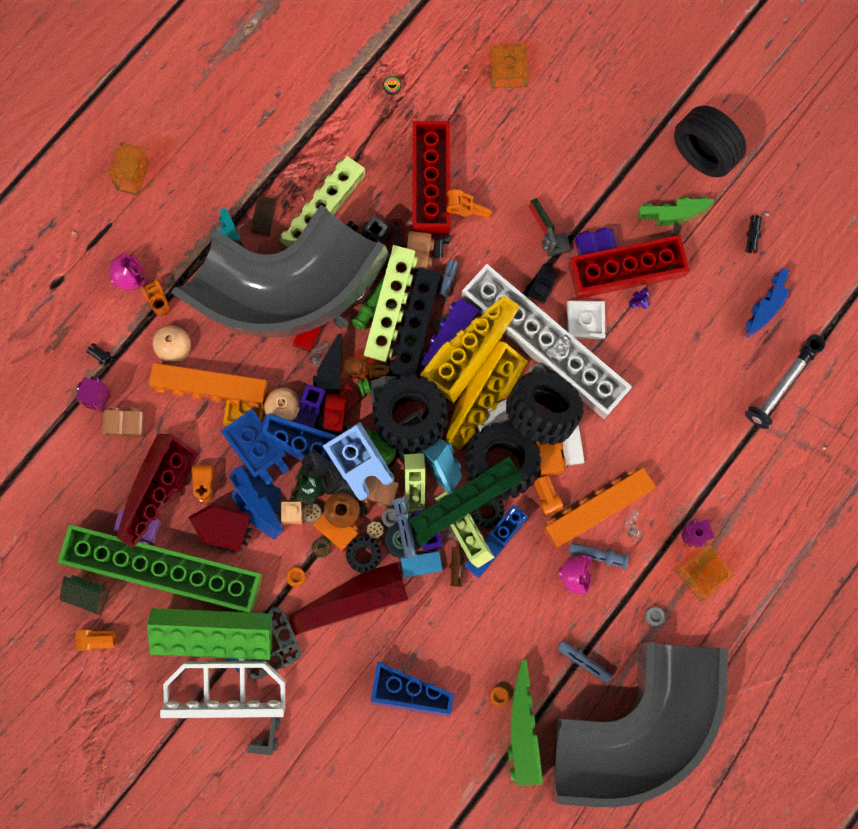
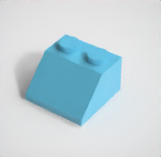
M441 438L433 446H426L427 449L422 452L436 482L449 494L454 490L462 477L460 472L462 467L457 458L454 459L452 455L454 449L449 442L446 443Z

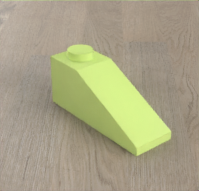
M404 454L405 497H408L409 500L407 505L410 514L414 513V511L425 509L424 454Z

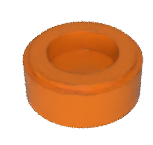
M293 567L286 573V581L292 587H300L306 580L305 572L301 568Z
M501 686L493 688L489 694L490 702L497 707L506 705L509 701V692Z

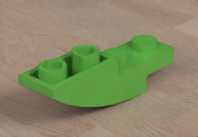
M680 197L676 199L673 206L671 204H662L661 206L644 204L637 211V220H655L656 226L683 223L708 211L713 205L714 199H708L707 197H699L697 199Z

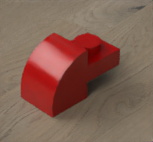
M327 394L323 431L342 433L347 396Z

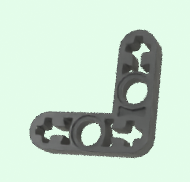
M272 608L268 614H272L273 617L275 611L278 614L281 613V624L284 622L287 624L276 630L275 626L279 625L276 620H272V630L280 649L272 652L270 658L272 656L279 657V666L272 667L277 671L297 662L302 656V651L285 612L280 608ZM283 629H287L290 632V638L286 641L279 638V633ZM290 648L297 649L296 658L293 659L292 656L285 658L288 662L284 664V659L280 652L283 651V654L286 655L290 652ZM247 668V674L252 679H260L269 675L262 669L259 671L260 675L257 676L251 673L253 668Z

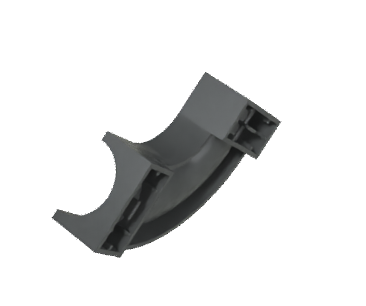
M320 205L299 238L289 248L275 254L263 255L253 253L214 229L210 234L212 239L210 251L199 271L185 285L181 287L175 286L171 293L213 322L235 332L257 337L292 336L318 328L348 309L367 286L370 288L390 258V254L384 244L379 241L378 243L373 242L355 232L332 215L327 208Z
M653 642L640 643L637 674L639 689L634 703L623 715L609 721L556 718L552 801L561 805L588 807L630 806L660 796L688 777L708 753L722 722L727 693L728 648L672 646Z

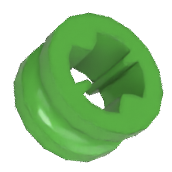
M364 378V381L358 380L362 397L366 393L370 395L371 390L367 378Z

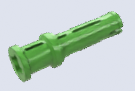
M384 277L366 304L359 308L360 312L356 318L351 320V323L362 331L366 330L367 323L375 315Z

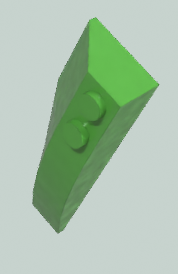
M527 660L520 661L515 680L510 716L511 748H507L508 758L513 762V768L510 769L511 781H515L517 786L543 784L538 738L533 733L535 717L533 712L531 713L533 703L531 692L528 690L530 682Z

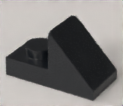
M544 263L528 293V297L545 304L561 271Z

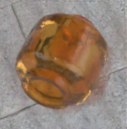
M348 355L345 361L341 363V371L344 372L347 379L363 380L370 373V361L363 355Z

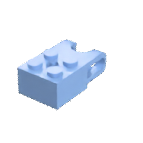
M361 422L323 445L359 500H364L369 495V489L365 482L366 477L376 476L385 485L394 482L391 470ZM352 447L355 448L356 451L355 453H350L349 449Z

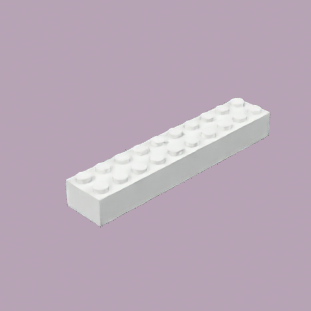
M486 264L462 290L461 298L479 309L481 315L503 296L520 305L504 335L537 363L545 365L548 372L554 373L557 377L561 376L564 378V381L570 382L572 388L578 391L582 401L605 419L630 391L632 386Z

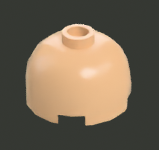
M166 325L156 331L152 346L155 354L161 361L175 363L183 361L189 355L191 340L183 328L177 325Z
M281 387L274 389L265 399V414L295 422L302 405L300 402L301 398L289 388Z

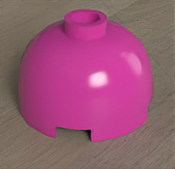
M126 252L118 255L110 264V281L114 286H118L123 290L132 291L146 283V277H142L141 271L143 268L133 255L127 256Z
M589 555L569 557L565 561L564 566L560 567L559 578L562 579L563 585L568 591L586 595V592L589 591L591 575H589L588 565L592 566Z

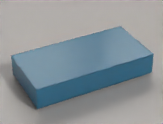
M439 551L417 555L408 559L401 558L404 578L443 571Z

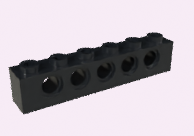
M419 268L418 273L413 275L412 284L414 289L409 291L407 301L410 302L409 308H405L403 313V319H406L404 326L400 325L398 336L401 337L400 343H396L394 348V354H397L395 361L391 360L389 371L392 372V377H399L400 379V376L405 375L407 378L411 377V374L416 375L440 282V272ZM426 288L428 292L422 293L419 289ZM416 305H422L424 308L422 310H416L414 307ZM417 322L419 326L413 328L410 326V323ZM411 339L415 341V344L407 345L405 341ZM408 357L411 361L403 363L401 358Z

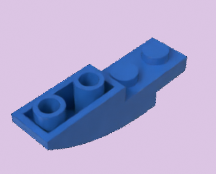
M782 268L778 273H774L771 283H773L772 289H768L765 298H762L758 303L755 302L751 310V313H753L752 319H748L744 328L747 330L745 337L749 338L762 329L782 307L790 291L783 287L789 270Z
M242 466L234 468L229 476L235 488L231 495L234 502L241 511L251 514L249 521L256 528L272 539L278 538L283 528L281 521L277 519L273 511L272 504L268 502L266 497L258 498V493L251 485L249 476Z
M514 504L485 539L495 558L529 517ZM495 558L479 568L468 560L464 567L479 579Z

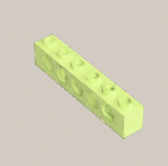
M348 156L344 160H340L336 165L334 173L326 177L323 187L318 188L311 202H307L304 205L300 216H296L292 220L289 230H285L279 238L281 248L284 250L289 248L298 239L294 235L298 232H303L308 224L305 221L313 217L318 209V205H326L325 208L334 215L364 178V167ZM342 176L348 177L346 181L339 180ZM331 190L337 191L335 195L328 194Z
M395 245L392 247L364 357L385 363L387 359L392 357L394 348H390L392 340L396 341L398 330L395 327L397 322L401 323L403 311H400L401 305L406 304L408 293H405L406 286L411 285L413 275L410 274L412 267H416L418 259L415 256L414 250ZM400 263L405 264L407 267L403 273L396 270V266ZM399 282L402 288L399 291H394L391 289V284ZM387 301H396V308L388 309L386 307ZM384 318L391 319L392 325L389 328H384L381 325V321ZM384 336L387 339V344L385 346H378L376 343L378 337Z

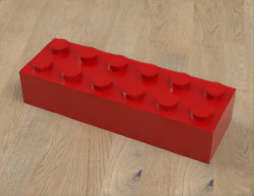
M413 121L412 231L429 234H450V213L446 210L449 205L447 191L450 190V121Z
M680 235L574 256L570 258L568 263L577 299L682 278L690 270Z

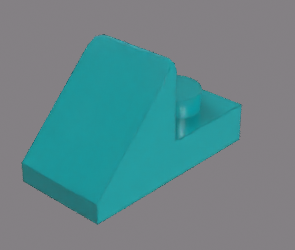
M226 207L220 209L221 217L218 219L222 229L217 231L243 246Z

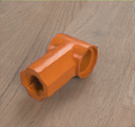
M549 475L535 480L533 484L540 499L539 504L543 515L547 517L563 511V504L559 495L555 493Z
M75 631V651L115 648V631Z

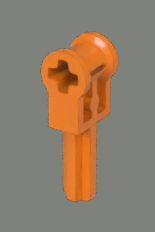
M457 189L447 191V196L449 197L447 212L456 213L464 217L474 214L485 219L490 218L492 211L485 206L474 203L473 196Z

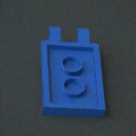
M250 409L220 432L254 478L260 475L267 486H269L274 481L266 471L268 468L276 464L283 475L290 469L282 460L286 456L285 452L259 436L262 421L253 409Z

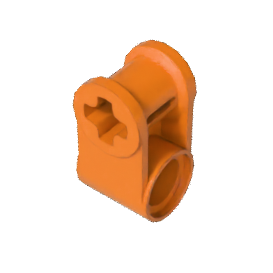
M155 278L153 282L140 286L155 314L166 316L170 312V304L158 279ZM164 303L163 307L156 308L157 304Z
M213 464L193 465V494L200 502H209L213 498L214 466ZM203 489H205L207 492H204L203 496H201L199 492H203Z

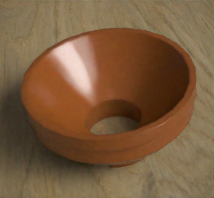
M338 492L327 499L324 506V514L331 525L338 528H346L357 521L360 514V506L353 495L346 492ZM338 504L346 505L347 513L345 515L339 516L336 514L335 509Z

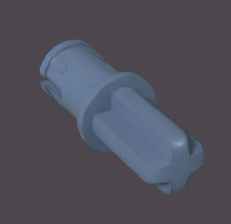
M454 260L448 261L444 275L440 277L441 283L437 295L448 298L452 283L455 282L454 276L458 262Z

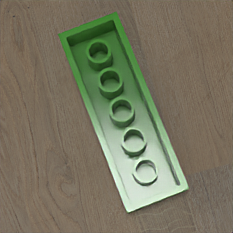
M151 608L147 622L150 655L270 660L273 644L272 614Z

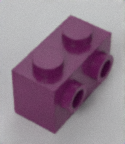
M92 376L90 379L84 377L77 386L78 395L76 400L85 408L103 413L110 390L106 387L105 383H102L101 379Z

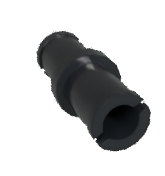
M754 215L750 216L749 230L746 232L748 238L745 251L752 254V250L754 254L758 252L757 248L759 238H761L760 227L762 217L756 215L755 219Z

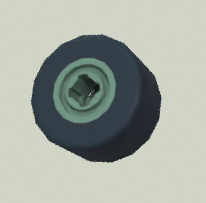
M396 523L386 532L385 547L392 556L401 559L405 558L399 524ZM411 525L415 550L417 551L419 547V542L417 541L416 536L418 534Z

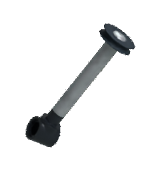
M811 335L802 343L799 356L759 408L748 407L749 411H745V415L753 424L762 429H769V425H772V420L768 414L808 361L814 360L825 348V341L821 336ZM810 343L814 344L816 349L811 348Z

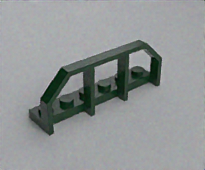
M511 457L501 461L411 518L409 521L418 534L416 539L420 546L429 544L428 540L448 526L461 524V518L480 506L491 505V499L518 484L526 483Z

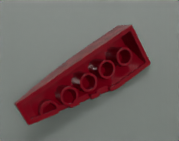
M157 434L133 483L122 515L117 539L130 547H135L149 529L151 522L159 517V512L165 505L171 502V497L175 492H179L199 453L172 434Z
M398 564L360 574L290 615L294 635L408 602Z

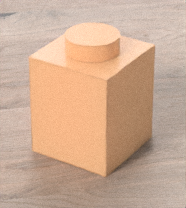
M281 502V522L283 525L303 524L302 503Z

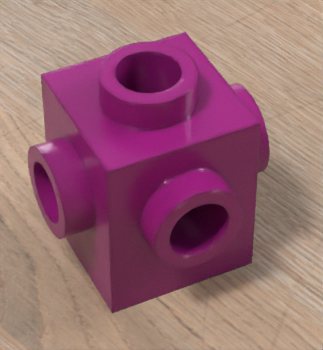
M694 519L686 522L687 526L682 528V539L689 547L693 545L695 548L707 545L706 541L714 538L708 519L700 522Z

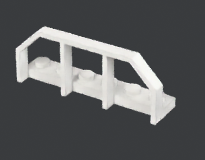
M185 661L163 684L164 704L160 710V718L283 717L286 708L285 679L266 661ZM185 668H203L204 703L188 701L187 703L178 704L177 701H170L169 684ZM209 668H240V703L236 700L228 701L227 703L210 701ZM245 668H263L273 677L281 687V703L278 700H270L268 703L251 700L246 703Z

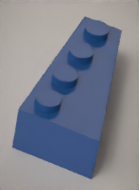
M270 414L264 417L259 432L260 437L326 477L331 475L334 462L323 445L337 435Z
M377 661L371 705L450 717L454 694Z

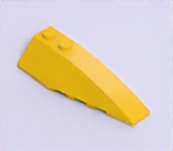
M506 296L501 297L485 310L482 316L474 319L471 325L458 332L456 337L450 342L447 341L425 367L420 377L428 378L429 383L431 381L436 383L437 388L442 390L444 397L454 403L487 360L511 323L520 305Z
M501 341L497 343L482 367L461 393L446 437V441L457 450H461L475 434V429L478 425H483L487 420L486 416L491 412H487L488 409L491 408L492 411H495L498 406L497 403L510 394L528 363L507 343Z

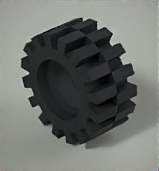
M500 497L491 499V505L494 508L492 516L483 517L479 513V508L470 513L476 526L490 528L499 523L504 514V504L501 502Z
M366 536L357 537L347 546L346 559L353 570L366 573L373 571L379 565L381 549L372 538H367ZM366 547L371 551V558L367 562H360L356 558V552L359 548Z

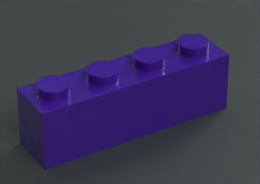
M460 298L457 302L453 301L448 310L451 313L447 319L443 318L439 325V328H441L438 335H433L429 343L431 344L429 351L425 350L420 358L422 361L421 366L425 368L447 341L450 342L456 337L458 332L471 325V322L477 317L479 309Z

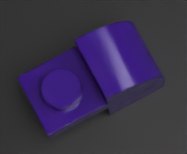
M307 384L300 401L302 405L297 415L296 423L315 428L325 403V390Z

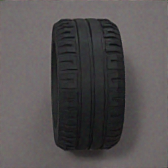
M708 105L694 107L675 127L674 140L679 152L690 165L707 176L717 178L726 176L745 156L746 141L741 130L730 117L714 107Z

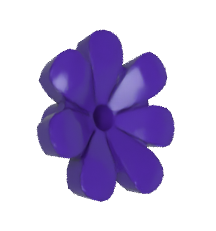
M643 288L640 293L638 291L634 292L633 296L635 298L630 299L629 306L634 308L641 305L643 309H647L650 306L647 302L649 299L647 296L650 294L649 290Z

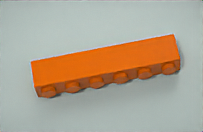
M156 363L152 365L148 384L153 392L159 394L172 392L174 396L183 397L185 394L191 395V398L202 400L205 397L210 398L212 402L221 403V400H229V404L240 405L241 402L248 404L247 406L251 408L264 406L269 386L267 381L262 379Z
M637 468L627 473L629 477L624 480L621 478L611 483L612 487L608 490L605 488L600 489L595 493L596 497L590 500L587 497L579 502L580 507L575 510L571 507L562 513L563 517L557 520L554 517L546 522L547 527L543 530L554 548L561 547L654 490L656 486L644 468L640 470Z

